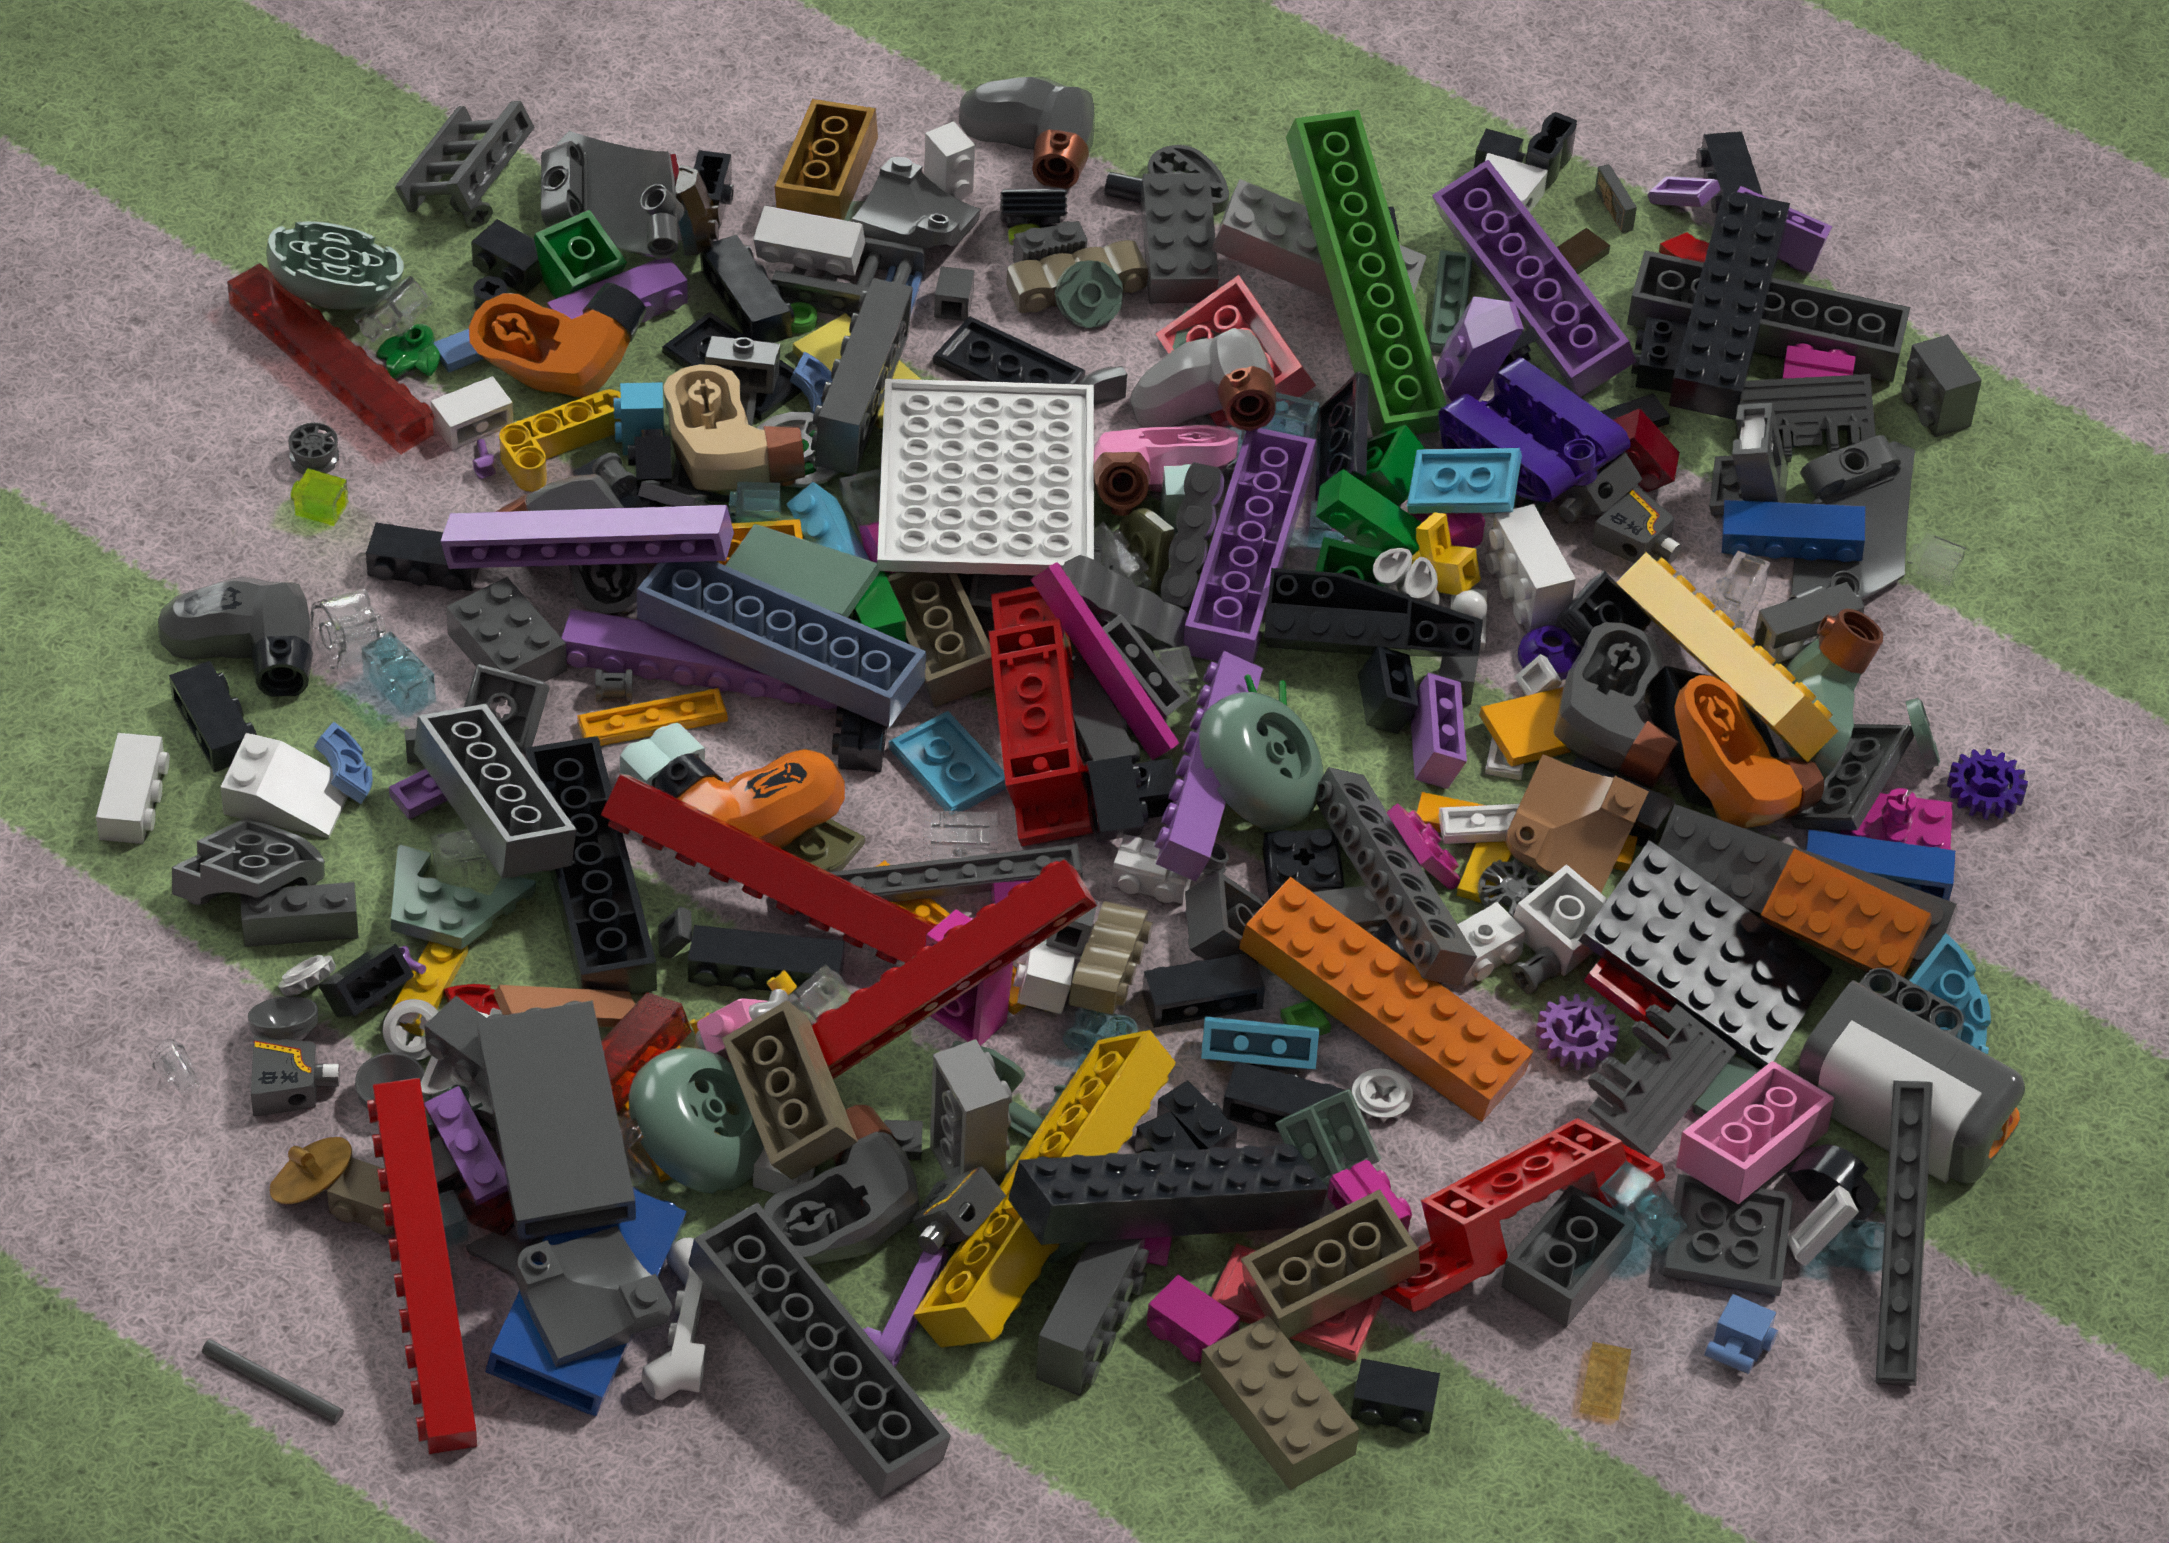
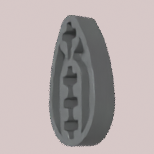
M1170 145L1152 154L1148 162L1147 174L1210 173L1213 214L1226 210L1229 203V190L1226 180L1217 166L1201 151L1185 145Z

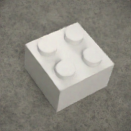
M1566 864L1518 903L1513 919L1525 930L1524 943L1535 952L1543 947L1550 949L1561 964V974L1565 976L1593 953L1592 950L1578 940L1607 901V898Z

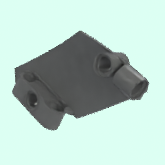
M568 131L554 147L544 150L541 154V215L544 224L549 228L590 210L618 250L655 257L657 260L662 258L669 259L678 250V222L684 215V207L676 199L670 153L668 151H652L627 147Z
M1879 435L1818 457L1801 469L1800 475L1815 497V500L1810 504L1865 506V544L1862 561L1842 562L1828 559L1806 560L1794 558L1791 596L1788 601L1846 582L1855 595H1859L1863 600L1905 576L1906 536L1915 456L1914 449L1896 441L1889 443L1884 435Z

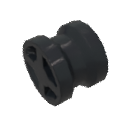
M489 276L475 282L473 286L475 311L485 301L507 293V284L504 280Z

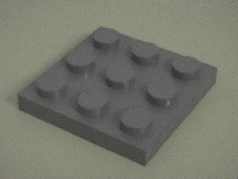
M1678 1174L1663 1276L1780 1296L1793 1194L1758 1188L1741 1203L1737 1204L1694 1177Z

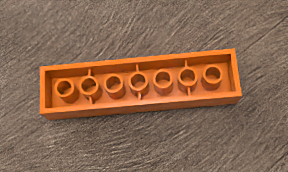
M1292 877L1280 887L1246 924L1239 947L1242 951L1477 1120L1483 1122L1525 1075L1533 1054L1532 1049L1437 981L1423 979L1412 963Z

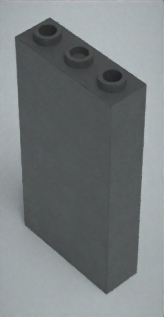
M593 1000L586 1002L571 1001L562 1006L544 1009L535 1007L525 1012L509 1015L494 1014L485 1019L477 1020L478 1041L518 1241L636 1220L635 1196Z

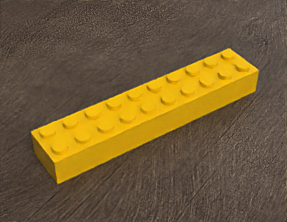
M1151 1030L1100 1039L1096 1042L999 1187L1005 1193V1198L969 1238L961 1242L915 1310L913 1316L940 1347L963 1346L995 1340L1002 1333L1003 1325L1012 1311L1017 1309L1022 1303L1023 1294L1029 1285L1039 1277L1041 1267L1060 1244L1041 1245L1008 1200L1018 1161L1036 1159L1038 1157L1061 1158L1073 1155L1097 1156L1117 1153L1121 1146L1132 1136V1129L1140 1117L1150 1109V1102L1158 1090L1167 1083V1076L1176 1064L1175 1060Z

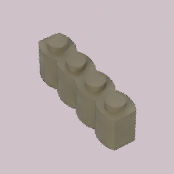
M1124 240L1114 242L1104 248L1088 247L1078 250L1073 254L1059 253L1047 256L1040 261L1024 260L1007 267L1006 285L1018 312H1039L1050 306L1057 307L1055 290L1058 279L1066 268L1076 262L1093 260L1107 264L1117 273L1121 280L1122 293H1133L1145 288L1148 280V267L1136 242Z
M1107 901L1103 902L1089 941L1084 948L1081 960L1072 979L1069 1005L1112 1015L1115 1013L1118 1005H1125L1129 985L1133 984L1137 964H1141L1145 944L1149 943L1152 933L1153 922L1147 921L1148 910Z

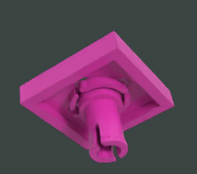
M1398 803L1386 812L1403 837L1418 863L1449 890L1456 888L1461 881L1455 871L1459 865L1448 850L1445 849L1443 851L1438 843L1442 839L1432 825L1429 823L1425 824L1416 811L1412 810L1408 813Z

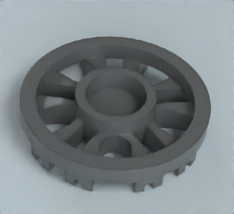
M1500 859L1487 867L1478 882V893L1485 908L1496 902H1501L1510 907L1508 913L1513 917L1518 903L1543 883L1537 876L1538 871H1534L1533 867L1527 868L1523 866L1521 861L1518 862L1516 859L1513 862H1502ZM1506 870L1513 871V874H1509ZM1518 873L1524 875V878L1517 877ZM1486 879L1497 886L1485 885ZM1530 880L1533 885H1529L1527 881ZM1495 894L1497 895V896L1492 897V898H1490V899H1489V897H1488V896H1490V895H1495Z

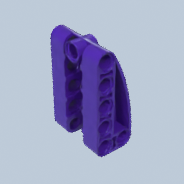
M1523 358L1516 359L1496 372L1493 377L1494 396L1489 401L1482 400L1479 402L1471 395L1463 394L1438 412L1441 442L1444 449L1520 448L1522 458L1516 495L1536 501L1550 502L1574 485L1584 486L1593 483L1598 475L1597 470L1627 451L1631 444L1626 431L1618 423Z

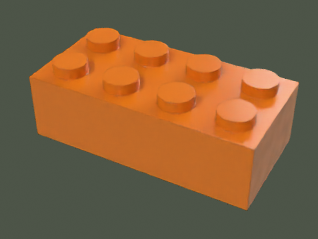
M1795 848L1761 913L1764 923L1866 972L1875 968H1885L1903 978L1932 922L1931 913Z

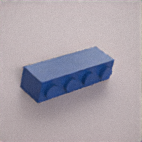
M1724 500L1721 553L1732 554L1736 557L1765 556L1774 559L1786 557L1803 558L1806 560L1828 559L1842 562L1862 561L1865 506Z
M1808 830L1804 848L1806 851L1939 898L1950 900L1954 885L1955 850L1836 834L1827 831Z

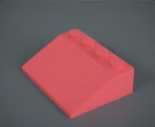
M1239 275L1156 333V336L1168 354H1170L1171 351H1174L1173 344L1177 331L1192 326L1195 327L1187 333L1186 342L1195 341L1201 337H1208L1207 339L1214 338L1215 336L1211 330L1220 334L1232 328L1250 330L1259 340L1274 373L1276 410L1290 405L1316 386ZM1223 409L1209 414L1217 426L1226 427L1231 425Z

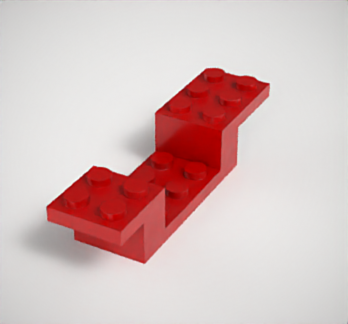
M1035 586L991 594L995 630L989 631L1005 784L1015 808L1019 843L1022 847L1093 833L1091 810L1083 774L1085 767L1077 749L1069 679H1075L1070 638L1065 632L1060 618L1055 617Z
M1576 1118L1422 1199L1421 1204L1431 1241L1418 1247L1420 1273L1380 1293L1413 1313L1427 1309L1438 1299L1460 1291L1464 1285L1479 1277L1492 1274L1496 1268L1505 1264L1508 1254L1500 1220L1509 1219L1515 1216L1517 1211L1532 1203L1547 1199L1549 1194L1559 1189L1566 1190L1570 1185H1573L1609 1208H1615L1621 1201L1636 1193L1647 1191L1653 1184L1666 1178L1663 1164L1623 1144L1622 1140Z

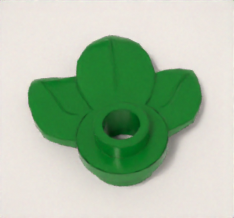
M414 324L405 329L401 335L388 338L380 345L376 353L378 358L386 360L387 372L392 380H396L414 366L423 374L432 376L440 361V352L433 344L435 340L434 333L425 324Z

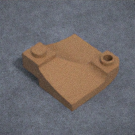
M1543 754L1505 836L1506 846L1516 859L1548 877L1553 876L1567 864L1597 891L1602 893L1649 791L1617 776L1611 778L1591 773ZM1520 832H1529L1531 840L1522 839Z

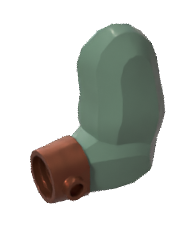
M1843 609L1835 617L1828 614L1825 615L1817 629V634L1820 637L1804 648L1786 668L1796 678L1792 682L1793 684L1802 682L1816 696L1812 701L1813 704L1818 700L1833 714L1829 721L1838 732L1810 759L1816 763L1824 780L1835 768L1851 738L1854 727L1855 687L1861 674L1866 671L1883 643V631L1871 618L1854 609ZM1782 740L1790 757H1801Z

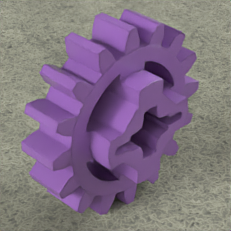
M1574 994L1573 1001H1568L1563 995L1559 996L1558 1005L1549 1001L1546 1005V1011H1540L1535 1032V1037L1539 1038L1538 1048L1548 1049L1547 1059L1549 1060L1559 1057L1561 1067L1567 1065L1568 1062H1573L1575 1070H1579L1581 1063L1586 1062L1591 1069L1595 1068L1596 1059L1603 1062L1606 1057L1608 1058L1609 1052L1614 1053L1619 1032V1027L1615 1026V1014L1606 1015V1004L1598 1007L1594 1006L1593 997H1589L1586 1002H1582L1579 994Z

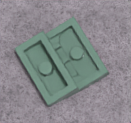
M1350 1088L1275 1123L1284 1143L1296 1147L1326 1186L1329 1185V1179L1332 1175L1345 1169L1350 1170L1352 1166L1366 1159L1371 1164H1375L1382 1159Z

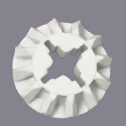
M317 955L288 970L282 976L283 980L278 985L284 996L298 995L302 991L309 990L322 980L328 978L336 968L332 956L323 957L322 955Z
M409 999L396 1004L388 1012L383 1024V1037L391 1052L406 1054L416 1061L431 1056L426 1048L425 1036H415L413 1041H410L407 1046L409 1032L399 1025L400 1022L414 1024L421 1014L420 1028L425 1033L424 1025L439 1011L428 1002L419 999Z
M1389 1069L1368 1070L1355 1080L1352 1087V1094L1359 1110L1366 1113L1367 1119L1373 1116L1379 1117L1383 1123L1390 1117L1399 1120L1403 1112L1409 1111L1413 1099V1090L1408 1080L1398 1072ZM1376 1091L1382 1095L1389 1094L1388 1102H1385L1382 1098L1375 1100Z

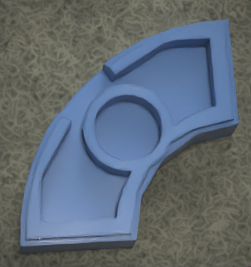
M804 352L791 376L790 382L803 391L809 400L810 413L814 414L817 405L823 406L822 394L825 383H832L833 379H831V371L822 362Z
M333 722L320 736L314 747L326 757L332 767L333 778L330 784L362 804L372 786L371 767L366 766L362 757L364 752L356 740L341 726Z

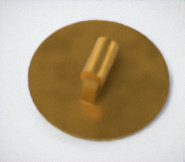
M328 1137L315 1141L304 1148L299 1146L291 1147L288 1151L289 1161L270 1184L269 1191L273 1200L280 1204H294L307 1200L328 1188L341 1176L351 1160L353 1150L349 1141L342 1137Z

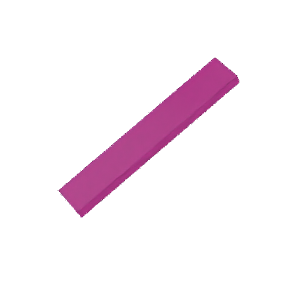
M1055 562L1031 579L1032 583L1055 617L1060 618L1065 632L1126 720L1151 760L1158 758L1178 745L1179 741L1060 564Z

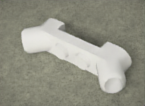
M694 1238L678 1240L671 1246L668 1253V1266L686 1288L685 1291L678 1290L676 1296L675 1314L680 1315L678 1323L671 1322L669 1328L668 1346L672 1347V1350L643 1366L642 1384L646 1392L656 1400H663L678 1390L700 1392L706 1366V1345L694 1342L703 1300H718L688 1264Z

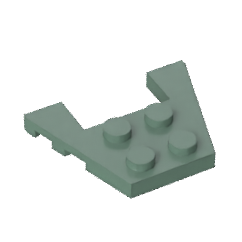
M399 845L397 848L390 931L462 950L490 929L492 921L501 914L509 915L516 909V903L521 899L529 900L535 893L536 881L522 877L503 879L501 877L492 894L486 895L475 892L468 887L460 888L442 883L435 878H424L423 875L431 863V853Z

